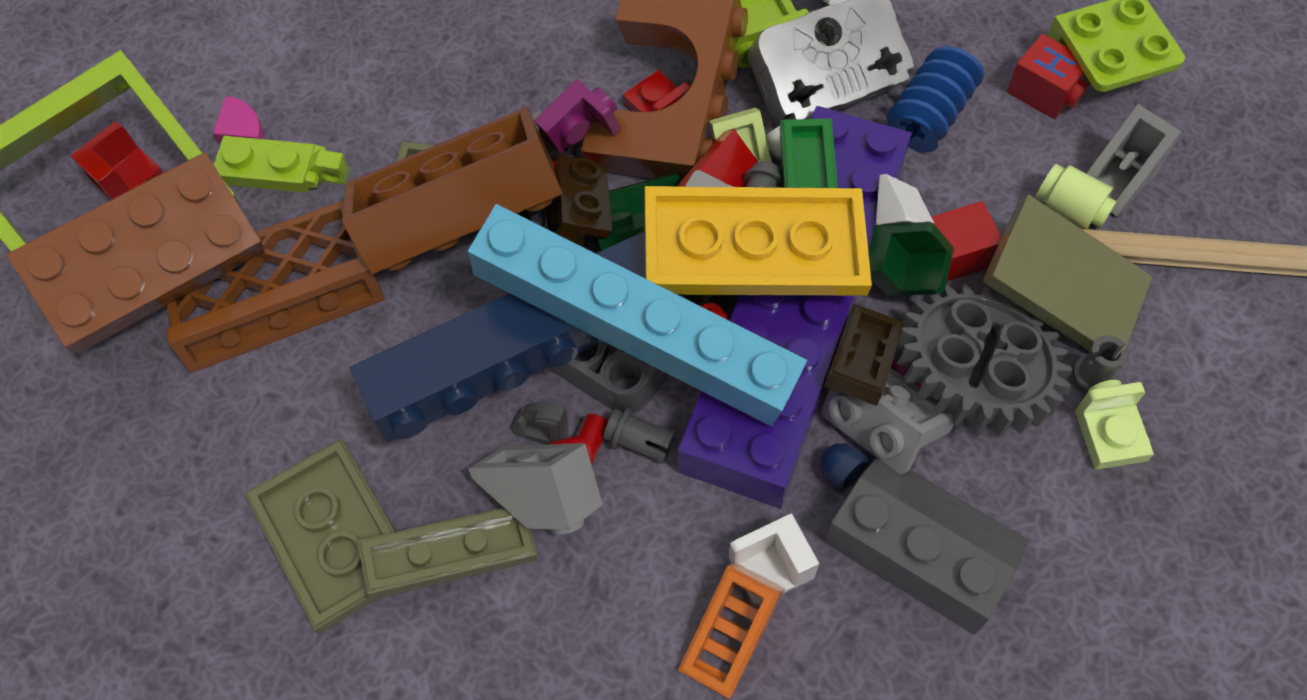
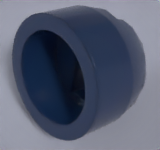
M847 443L832 445L825 450L821 458L824 477L840 492L846 490L863 473L869 463L868 457Z

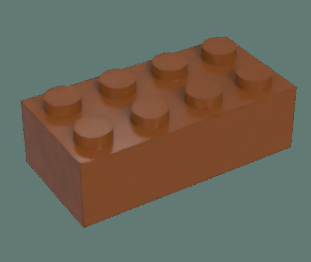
M527 106L345 184L342 223L370 273L374 274L383 269L388 271L400 269L409 264L414 256L431 249L442 251L452 247L460 240V237L481 229L495 204L514 213L524 210L537 211L551 204L554 197L563 193L550 154Z
M203 152L7 253L6 256L64 347L80 353L264 253L265 249L207 153Z

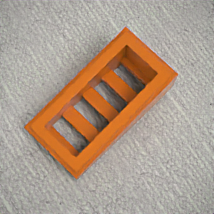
M737 563L728 565L678 671L730 699L775 612L785 588ZM736 585L762 598L763 601L760 608L733 595L732 593ZM725 607L752 620L750 629L748 630L722 616L721 614ZM714 628L740 641L742 645L739 652L710 637ZM703 649L731 663L732 667L727 674L699 659Z

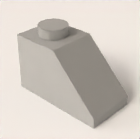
M585 443L503 446L468 468L471 478L527 529L552 530L553 534L557 535L571 533L581 528L585 523L584 519L603 505Z

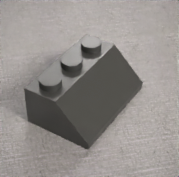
M876 458L861 475L831 522L825 543L975 635L994 612L1019 566L1029 539L915 472L909 470L899 475Z

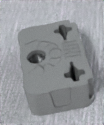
M846 0L835 5L823 7L797 19L768 27L752 43L748 51V60L773 123L778 127L781 120L811 119L816 105L838 111L889 92L909 78L908 71L914 68L913 59L903 39L890 0ZM816 32L820 35H825L828 40L826 45L823 41L818 42L815 37ZM874 64H876V65H882V64H883V65L885 66V68H886V69H880V70H878V69L876 68V69L871 70V71H868V70H867V69H869L871 66H873ZM789 94L792 96L800 95L801 97L810 95L802 104L799 101L791 103L788 98Z

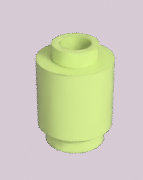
M1055 164L1035 196V199L1044 203L1047 207L1081 229H1089L1091 224L1101 228L1117 201L1109 197L1113 187L1071 165L1066 169Z

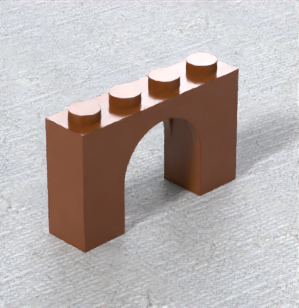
M620 0L615 21L626 44L682 51L698 62L697 74L687 93L667 108L654 112L616 110L613 114L621 130L615 136L610 134L595 120L585 134L581 152L585 158L605 164L607 173L649 179L676 173L681 177L682 181L715 142L712 138L709 121L727 116L728 98L724 94L728 80L733 81L736 77L738 53L735 51L738 37L743 38L746 34L748 10L742 7L740 0Z

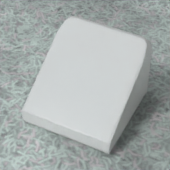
M880 175L876 214L877 226L915 222L934 223L917 188L890 175Z

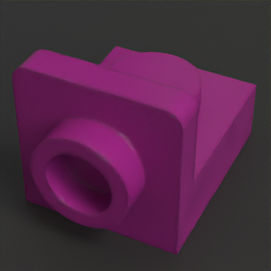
M578 79L534 120L546 140L560 154L570 144L580 141L595 120L613 136L621 130L613 114L617 110V106L612 99L599 87H596L593 91L589 90Z

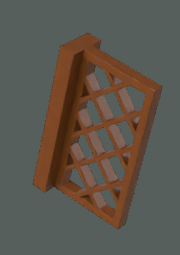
M344 200L256 231L265 252L247 261L239 273L229 271L216 278L230 282V285L219 299L205 295L216 281L214 279L166 305L171 327L166 328L169 345L190 373L385 300L375 273H370L354 242H348L351 237L345 226L341 227L335 237L320 234L324 225L343 218ZM287 238L297 240L287 255L272 251L279 241ZM311 244L327 248L317 263L301 259ZM340 252L357 257L331 267ZM264 261L279 265L268 281L253 277ZM293 270L308 274L304 278L283 285ZM245 287L260 291L258 295L234 303ZM197 305L211 309L209 313L185 321Z

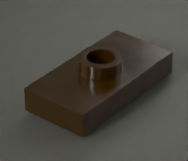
M853 304L824 386L877 406L886 385L904 322Z

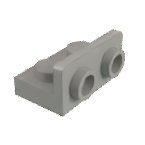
M890 368L883 394L877 406L830 389L821 410L822 416L899 475L911 469L921 447L950 433L954 425L953 411L947 408L942 413L935 414L933 410L937 400L933 397L918 399L916 395L920 388L913 383L905 382L904 377L892 368Z

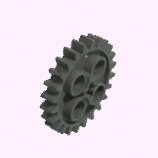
M968 283L962 285L958 294L947 284L942 294L925 295L922 301L916 299L902 320L904 324L896 347L901 350L896 360L897 364L909 367L903 378L904 381L908 383H921L922 385L916 397L918 399L933 397L937 400L933 410L935 414L942 413L947 408L953 411V422L956 426H959L965 417L972 419L976 433L980 434L987 423L992 424L999 436H1003L1010 425L1019 434H1023L1030 423L1040 427L1047 416L1051 417L1064 400L1063 396L1071 385L1066 379L1072 372V367L1062 363L1068 355V350L1053 346L1060 336L1058 332H1043L1041 327L1044 321L1038 317L1029 318L1026 315L1028 311L1021 306L1017 308L1011 306L1009 298L1004 295L999 300L992 298L988 286H984L980 295L974 294ZM991 328L996 331L993 344L982 363L980 376L976 380L974 387H971L968 382L972 370L984 349V340Z

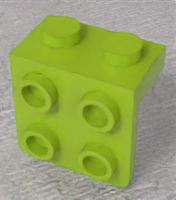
M1107 0L1054 17L1047 35L1070 49L1093 88L1100 92H1106L1178 70L1185 60L1184 53L1148 0Z

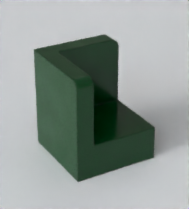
M932 222L875 226L868 251L871 280L887 296L942 294L946 287L954 247Z

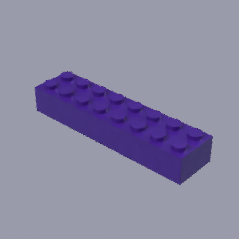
M816 105L811 119L832 118L838 188L862 189L869 251L874 227L877 226L876 214L880 175L887 174L899 179L912 133ZM740 295L730 321L806 359L807 362L783 411L772 427L701 391L678 448L679 473L781 509L823 393L824 384L847 318L857 296Z

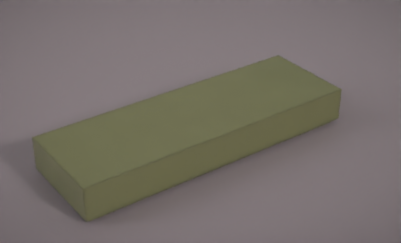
M505 508L357 540L368 600L537 560V551L531 529L523 526Z

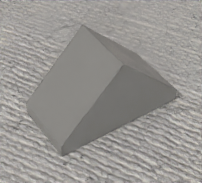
M1140 104L1136 105L1086 173L1113 187L1109 197L1117 201L1111 211L1116 216L1129 205L1159 172L1182 134L1181 130Z

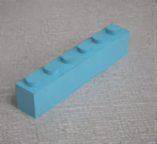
M495 204L467 251L475 276L771 427L783 411L807 362L806 359L498 204Z

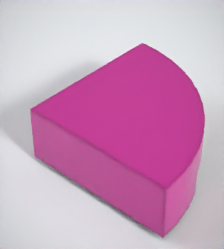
M225 96L212 133L217 142L221 143L223 136L265 139L260 120L251 106L238 98Z

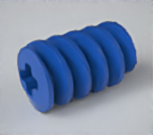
M943 46L934 49L927 55L925 62L908 82L906 89L899 95L897 102L889 109L887 115L888 126L912 133L909 148L921 153L933 152L938 148V141L946 137L949 127L956 122L958 114L964 110L967 100L974 95L976 87L983 82L985 75L983 66L970 53L957 47Z

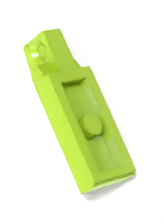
M223 136L214 162L215 168L227 185L307 193L309 188H317L318 182L345 184L350 170L343 153L326 151V148L323 146Z

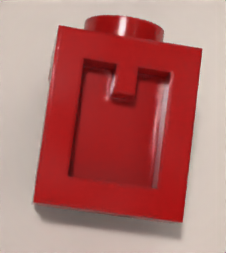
M657 70L623 94V105L634 112L662 110L680 100L692 85L686 81L676 87L664 74Z

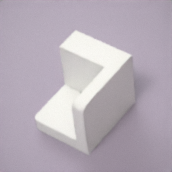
M792 513L730 543L729 559L731 563H737L785 588L784 593L814 579L816 576L819 562ZM746 590L752 604L755 606L761 605L763 599Z

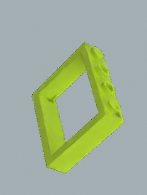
M122 50L114 53L0 125L1 171L128 89H131L187 161L200 155L202 152ZM227 185L228 189L230 190V192L232 193L233 197L235 198V200H236L237 203H238V200H237L235 194L233 193V191H232V190L229 188V186ZM0 209V239L10 251H13L28 242Z

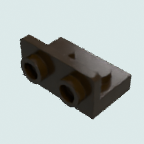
M558 155L554 169L563 194L554 197L553 202L544 208L545 229L581 247L585 234L608 238L612 231V219L606 165L588 158Z

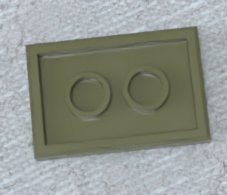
M1027 194L1018 200L982 282L1088 351L1091 350L1092 344L1096 339L1101 336L1111 335L1119 338L1125 344L1119 351L1120 353L1126 350L1153 276Z
M342 438L244 493L315 632L318 634L323 633L379 599L368 600L357 540L392 533L395 530Z

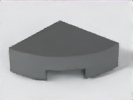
M535 402L524 406L513 426L514 435L542 444L565 439L569 432L566 406L549 402Z

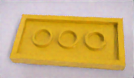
M645 186V279L677 295L867 296L872 283L861 188Z

